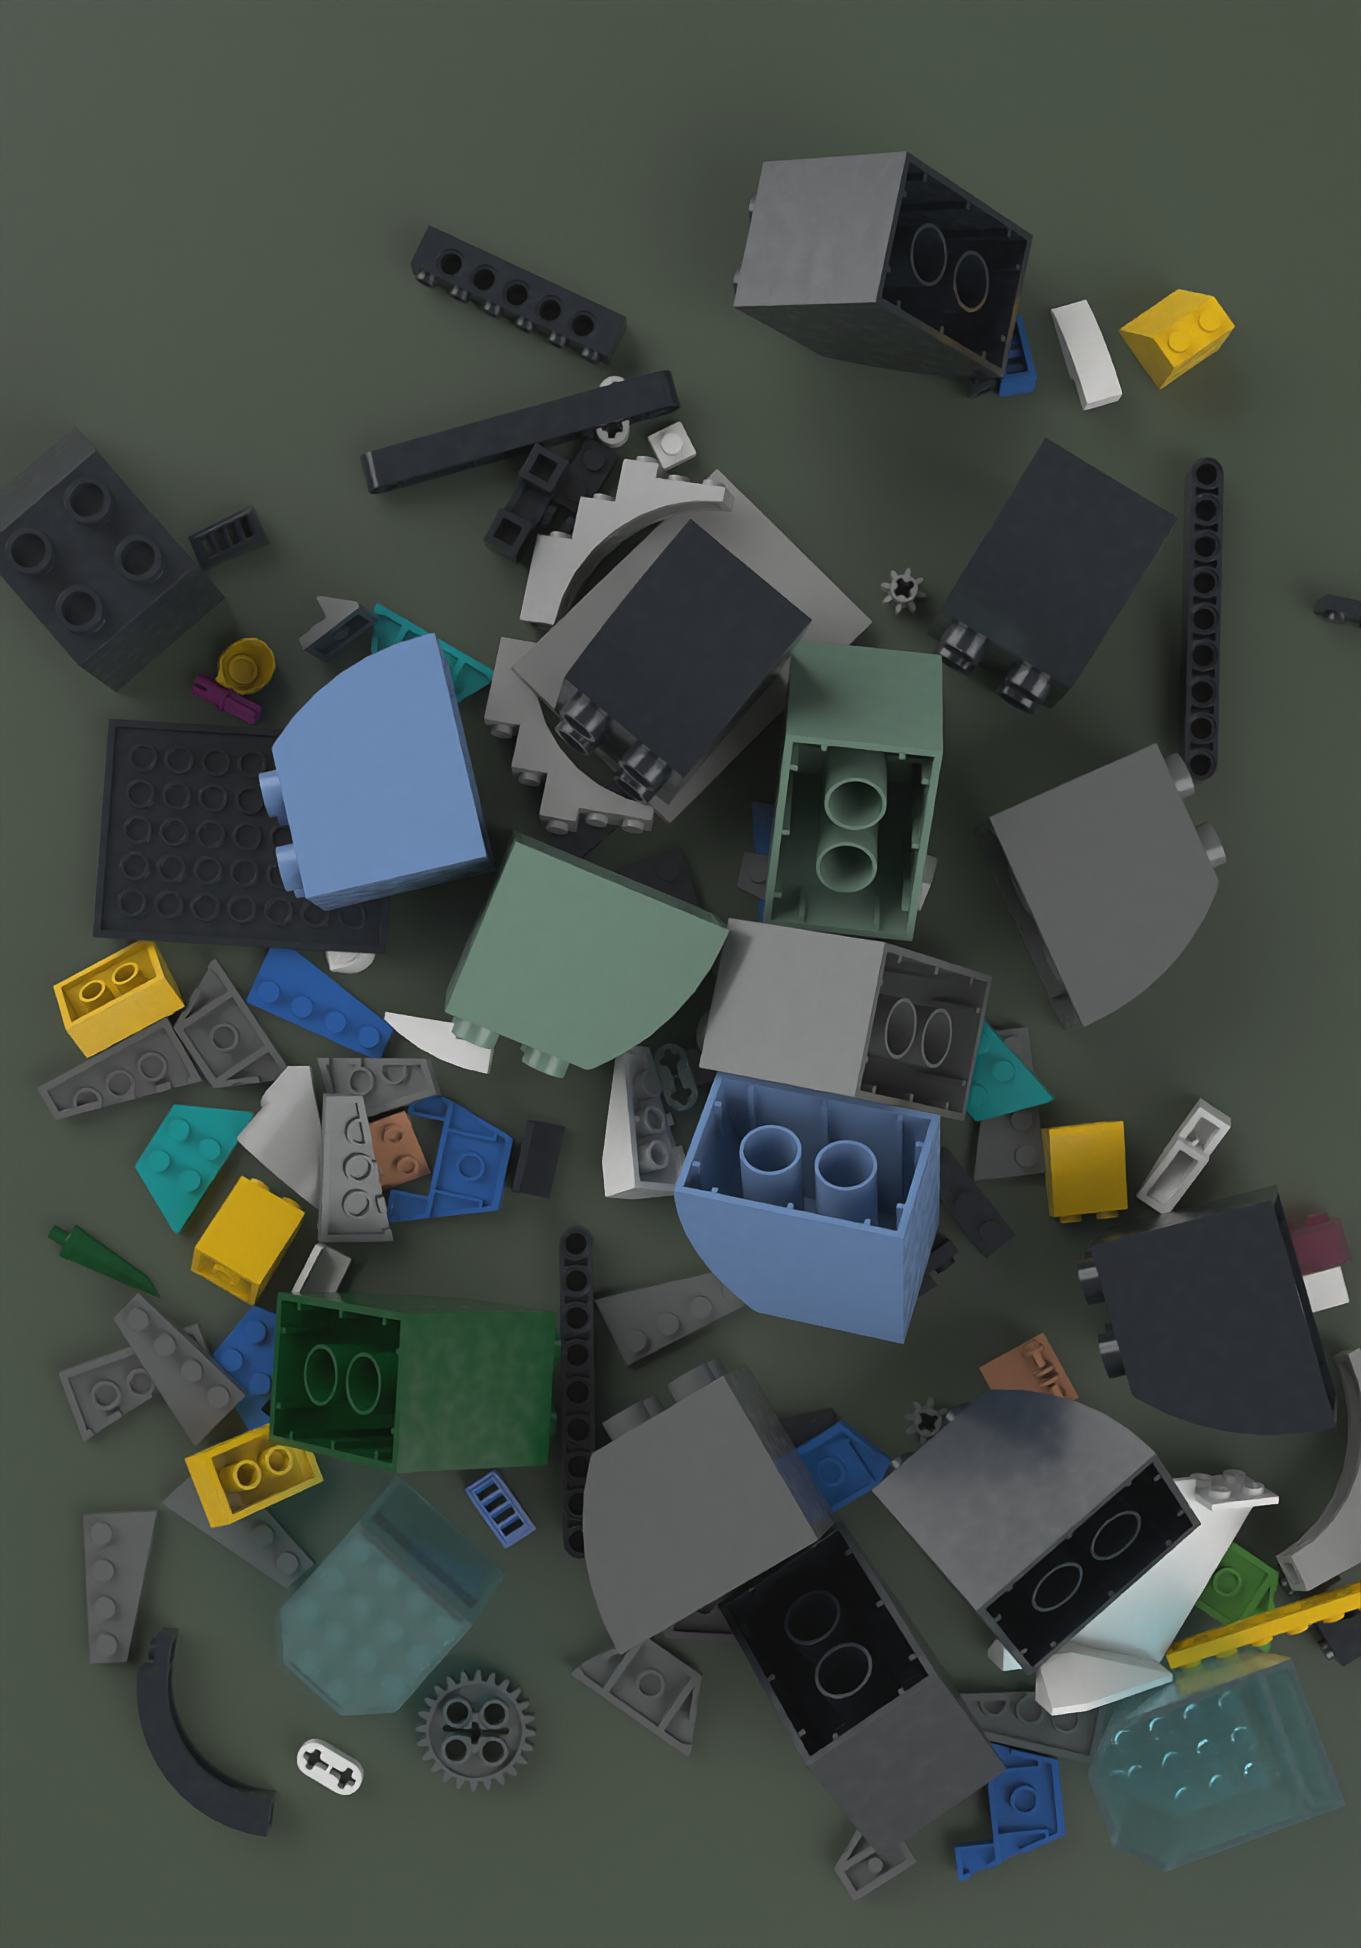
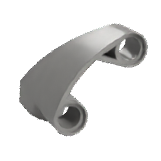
M288 1066L265 1092L261 1099V1110L236 1139L278 1178L319 1210L322 1119L315 1092L312 1067Z

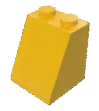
M1177 289L1123 326L1118 332L1160 390L1216 352L1232 332L1235 325L1214 296Z
M1111 1120L1041 1128L1050 1216L1059 1217L1060 1223L1082 1221L1081 1214L1096 1213V1219L1119 1217L1118 1210L1128 1209L1123 1121Z
M241 1176L195 1246L191 1271L253 1307L301 1228L305 1212L301 1211L300 1205L294 1200L287 1197L281 1199L269 1192L270 1189L263 1182L253 1178L249 1180Z

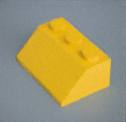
M137 941L53 986L65 1029L86 1058L105 1051L113 1044L140 1032L143 1028L185 1007L178 985L154 941Z

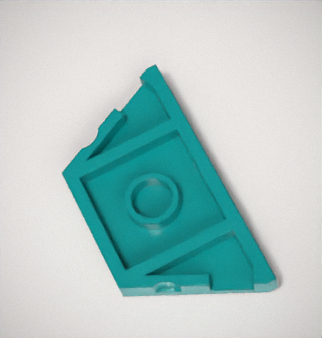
M376 603L374 613L377 614L379 620L374 623L371 645L372 654L394 644L430 634ZM438 639L448 660L458 704L492 683L494 673L492 669Z
M984 1018L966 1108L969 1115L976 1122L1052 1102L1055 1097Z
M173 1105L134 1166L173 1232L181 1234L239 1141L236 1137L256 1114L250 1111Z

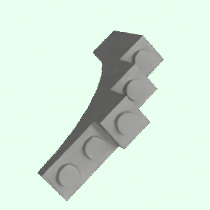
M637 456V460L624 459L616 499L604 494H594L593 498L580 497L572 536L557 531H552L550 536L537 534L519 620L530 628L551 630L573 608L585 582L602 560L625 539L651 524L675 515L699 511L732 512L735 497L725 487L724 483L716 480L706 479L703 480V484L691 483L690 479L683 476H668V473L658 463L659 461L654 458Z
M501 637L484 715L485 728L493 736L502 739H511L512 736H518L511 766L513 778L518 779L521 784L527 786H539L540 783L545 784L539 812L540 826L546 827V830L551 833L567 834L568 831L577 832L579 819H584L587 824L596 827H605L607 824L621 826L622 830L630 833L640 834L643 833V830L652 832L654 806L643 805L626 799L600 786L580 771L560 749L546 725L537 695L511 670L512 666L536 643Z
M1360 1348L1344 1350L1332 1356L1343 1384L1348 1411V1444L1343 1471L1334 1495L1318 1521L1300 1540L1276 1556L1291 1589L1294 1591H1309L1361 1563Z

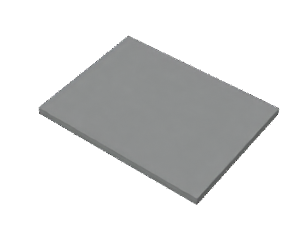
M716 469L707 479L724 483L725 487L735 497L732 512L699 511L666 518L512 666L511 670L562 720L563 718L554 710L565 675L626 595L690 519L812 619L800 640L851 645L871 625L872 621L744 494ZM790 657L778 676L671 803L667 805L655 795L647 804L654 806V812L667 825L784 711ZM596 748L594 752L614 772L621 767L600 748Z

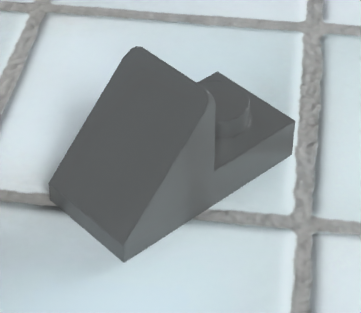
M317 596V600L326 618L312 626L310 631L299 638V641L304 651L325 662L376 623L379 618L376 613L356 601Z

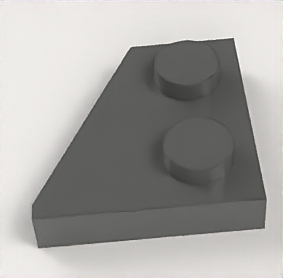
M857 1829L834 1869L855 1902L916 1863L917 1859L905 1840L880 1856Z

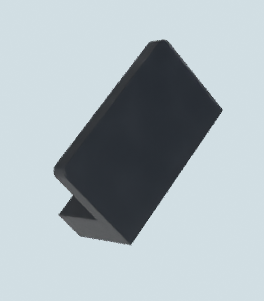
M532 1119L527 1120L512 1192L550 1199L565 1132L564 1126Z

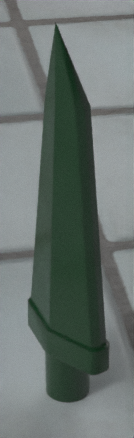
M56 1225L51 1229L48 1238L63 1246L59 1254L60 1257L160 1298L146 1274L85 1232L80 1226L75 1225L71 1233Z

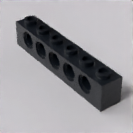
M428 225L410 263L412 272L416 275L415 279L422 285L435 289L436 285L448 290V295L463 304H468V301L474 302L482 306L481 311L495 319H500L501 316H504L514 321L513 325L517 329L531 335L536 331L546 336V341L562 350H566L568 346L580 352L579 356L583 360L594 365H599L602 362L609 366L627 328V317ZM449 262H457L462 265L460 271L454 275L444 273L443 268ZM482 277H489L495 281L494 285L488 290H480L475 286L476 282ZM521 292L527 296V300L522 305L516 306L508 302L509 297L513 293ZM553 307L560 311V315L553 321H547L541 317L543 310ZM579 323H588L593 327L592 332L587 336H578L573 330Z

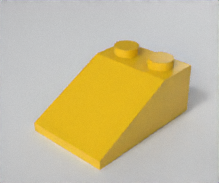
M267 1423L184 1459L210 1526L215 1528L236 1522L324 1481L314 1454L269 1442L270 1423Z

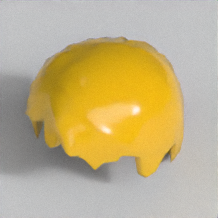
M242 638L228 646L220 655L215 680L225 688H232L237 694H253L263 689L273 676L276 668L273 652L264 641L257 638Z

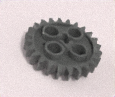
M481 1667L477 1668L474 1677H470L466 1668H463L460 1680L458 1681L451 1673L448 1674V1687L439 1682L435 1684L434 1689L438 1697L431 1694L426 1695L424 1701L431 1708H420L418 1715L427 1721L417 1723L416 1731L426 1733V1735L418 1739L417 1746H428V1749L422 1756V1760H435L431 1773L443 1769L445 1771L443 1783H446L453 1776L457 1778L456 1789H460L464 1781H469L471 1792H475L478 1782L482 1781L488 1791L491 1789L493 1778H496L501 1785L505 1784L506 1777L504 1772L507 1771L509 1774L517 1776L518 1768L515 1762L526 1765L528 1757L522 1750L533 1751L534 1743L526 1739V1737L536 1735L537 1728L527 1725V1723L535 1719V1712H524V1709L530 1704V1699L518 1700L517 1697L522 1687L519 1685L510 1690L508 1688L510 1680L508 1675L501 1682L496 1681V1670L494 1669L489 1677L485 1678L483 1677ZM453 1702H462L468 1708V1714L461 1718L455 1717L450 1713L449 1705ZM492 1703L500 1704L505 1710V1715L500 1719H493L486 1713V1707ZM473 1722L479 1723V1728L482 1729L480 1736L473 1735L474 1732L470 1729ZM450 1725L451 1727L461 1729L445 1731L443 1729V1726ZM501 1727H507V1728L509 1729V1732H508V1733H502V1732H500V1731L491 1730V1729H499V1728H501ZM454 1739L461 1740L466 1745L467 1751L460 1755L453 1754L449 1751L447 1743ZM489 1741H497L503 1746L504 1752L499 1756H491L485 1751L484 1745Z

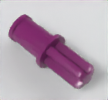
M200 673L194 680L199 685H192L191 694L197 695L216 705L219 712L227 711L250 724H255L261 717L263 707L249 698L237 694L232 688H225L203 673Z

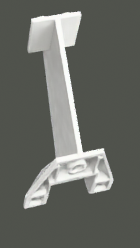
M1225 1470L1223 1475L1211 1476L1204 1473H1195L1190 1475V1477L1174 1478V1482L1201 1522V1525L1036 1670L1035 1701L1054 1716L1088 1711L1172 1682L1173 1674L1163 1667L1160 1661L1252 1507L1278 1504L1279 1496L1265 1488L1264 1484L1246 1476V1473L1241 1470ZM996 1639L988 1649V1658L1002 1671L1022 1669Z

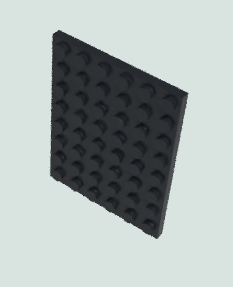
M109 719L93 937L387 955L391 896L324 911L306 899V897L297 898L294 890L286 891L279 871L276 847L293 843L289 825L280 826L277 816L269 817L259 781V773L276 770L272 747L284 729Z

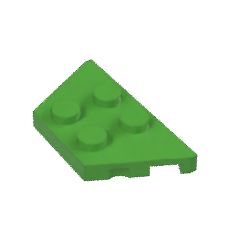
M1232 1541L1197 1599L1195 1606L1223 1625L1275 1609L1273 1600L1274 1593L1277 1591L1279 1572ZM1271 1642L1257 1647L1268 1653Z

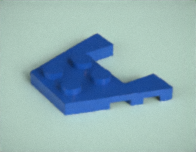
M442 1094L410 1104L407 1114L440 1120L444 1122L429 1195L425 1196L391 1189L386 1212L388 1222L500 1210L515 1138Z
M257 1304L249 1310L211 1356L248 1391L244 1398L235 1406V1409L249 1431L270 1423V1414L263 1407L270 1400L272 1394L277 1312Z
M845 1420L839 1421L796 1447L797 1452L833 1512L884 1480L887 1467L893 1461Z
M989 1741L1007 1769L987 1783L992 1839L954 1843L958 1881L969 1879L972 1877V1874L985 1868L991 1869L1000 1865L1001 1861L1014 1855L1024 1854L1066 1835L1059 1763L1056 1756Z

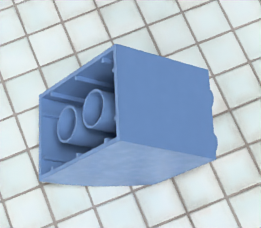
M435 633L394 644L364 658L336 676L296 713L275 741L272 752L276 770L259 773L261 792L269 817L277 816L280 826L289 825L293 840L292 844L276 847L277 862L284 887L287 892L294 890L297 898L306 897V899L324 911L496 871L448 660Z
M717 1071L673 1191L677 1213L683 1229L697 1254L711 1272L733 1294L754 1311L904 1344L939 1225L940 1115Z

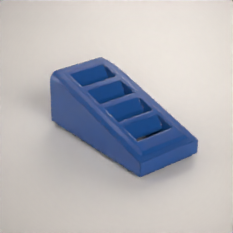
M1022 315L1016 316L1014 331H1016L1017 336H1012L1010 347L1019 346V349L1009 350L1007 363L1021 360V364L1006 366L1004 378H996L999 382L997 388L1001 397L1029 393L1035 390L1037 375Z
M498 1468L489 1470L465 1487V1492L505 1549L537 1528ZM495 1483L498 1489L482 1498L480 1492ZM501 1495H504L506 1501L490 1510L487 1505ZM512 1507L515 1512L501 1522H498L495 1517ZM520 1518L523 1525L506 1535L503 1529Z

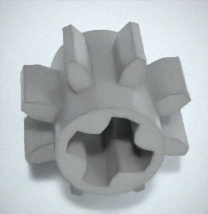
M907 568L904 575L899 576L892 570L889 574L892 583H881L880 586L882 591L888 592V596L885 597L882 604L888 605L891 603L895 606V615H898L901 608L905 607L910 612H915L916 606L913 600H924L926 595L918 591L923 578L916 580L910 576V568ZM898 584L902 588L909 587L911 589L907 599L904 595H895Z

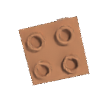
M405 1110L369 1123L372 1147L378 1165L382 1191L431 1173L413 1131L410 1115Z
M1044 1333L1035 1336L979 1367L991 1390H1026L1052 1394L1072 1401L1079 1398Z

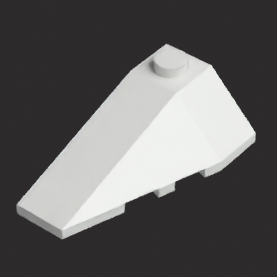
M634 1046L615 1058L602 1157L605 1197L642 1199L673 1196L676 1182L685 1161L682 1146L676 1147L670 1126L674 1125L671 1113L665 1114L659 1096L662 1092V1086L649 1047Z

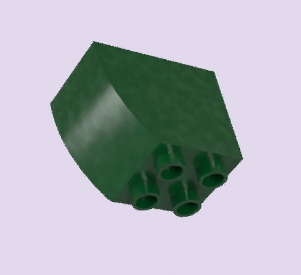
M278 1292L269 1442L394 1473L548 1465L549 1442L553 1439L557 1428L556 1411L551 1403L553 1367L558 1362L561 1354V1338L556 1329V1312L458 1297L339 1292Z

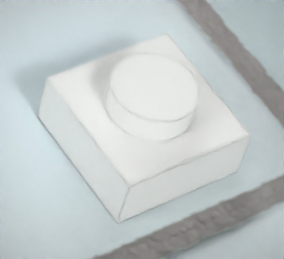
M680 421L648 436V441L665 471L696 457V451Z

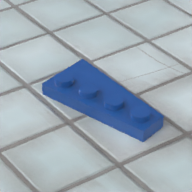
M270 948L245 1001L370 1058H382L395 1030L389 1023L296 950Z

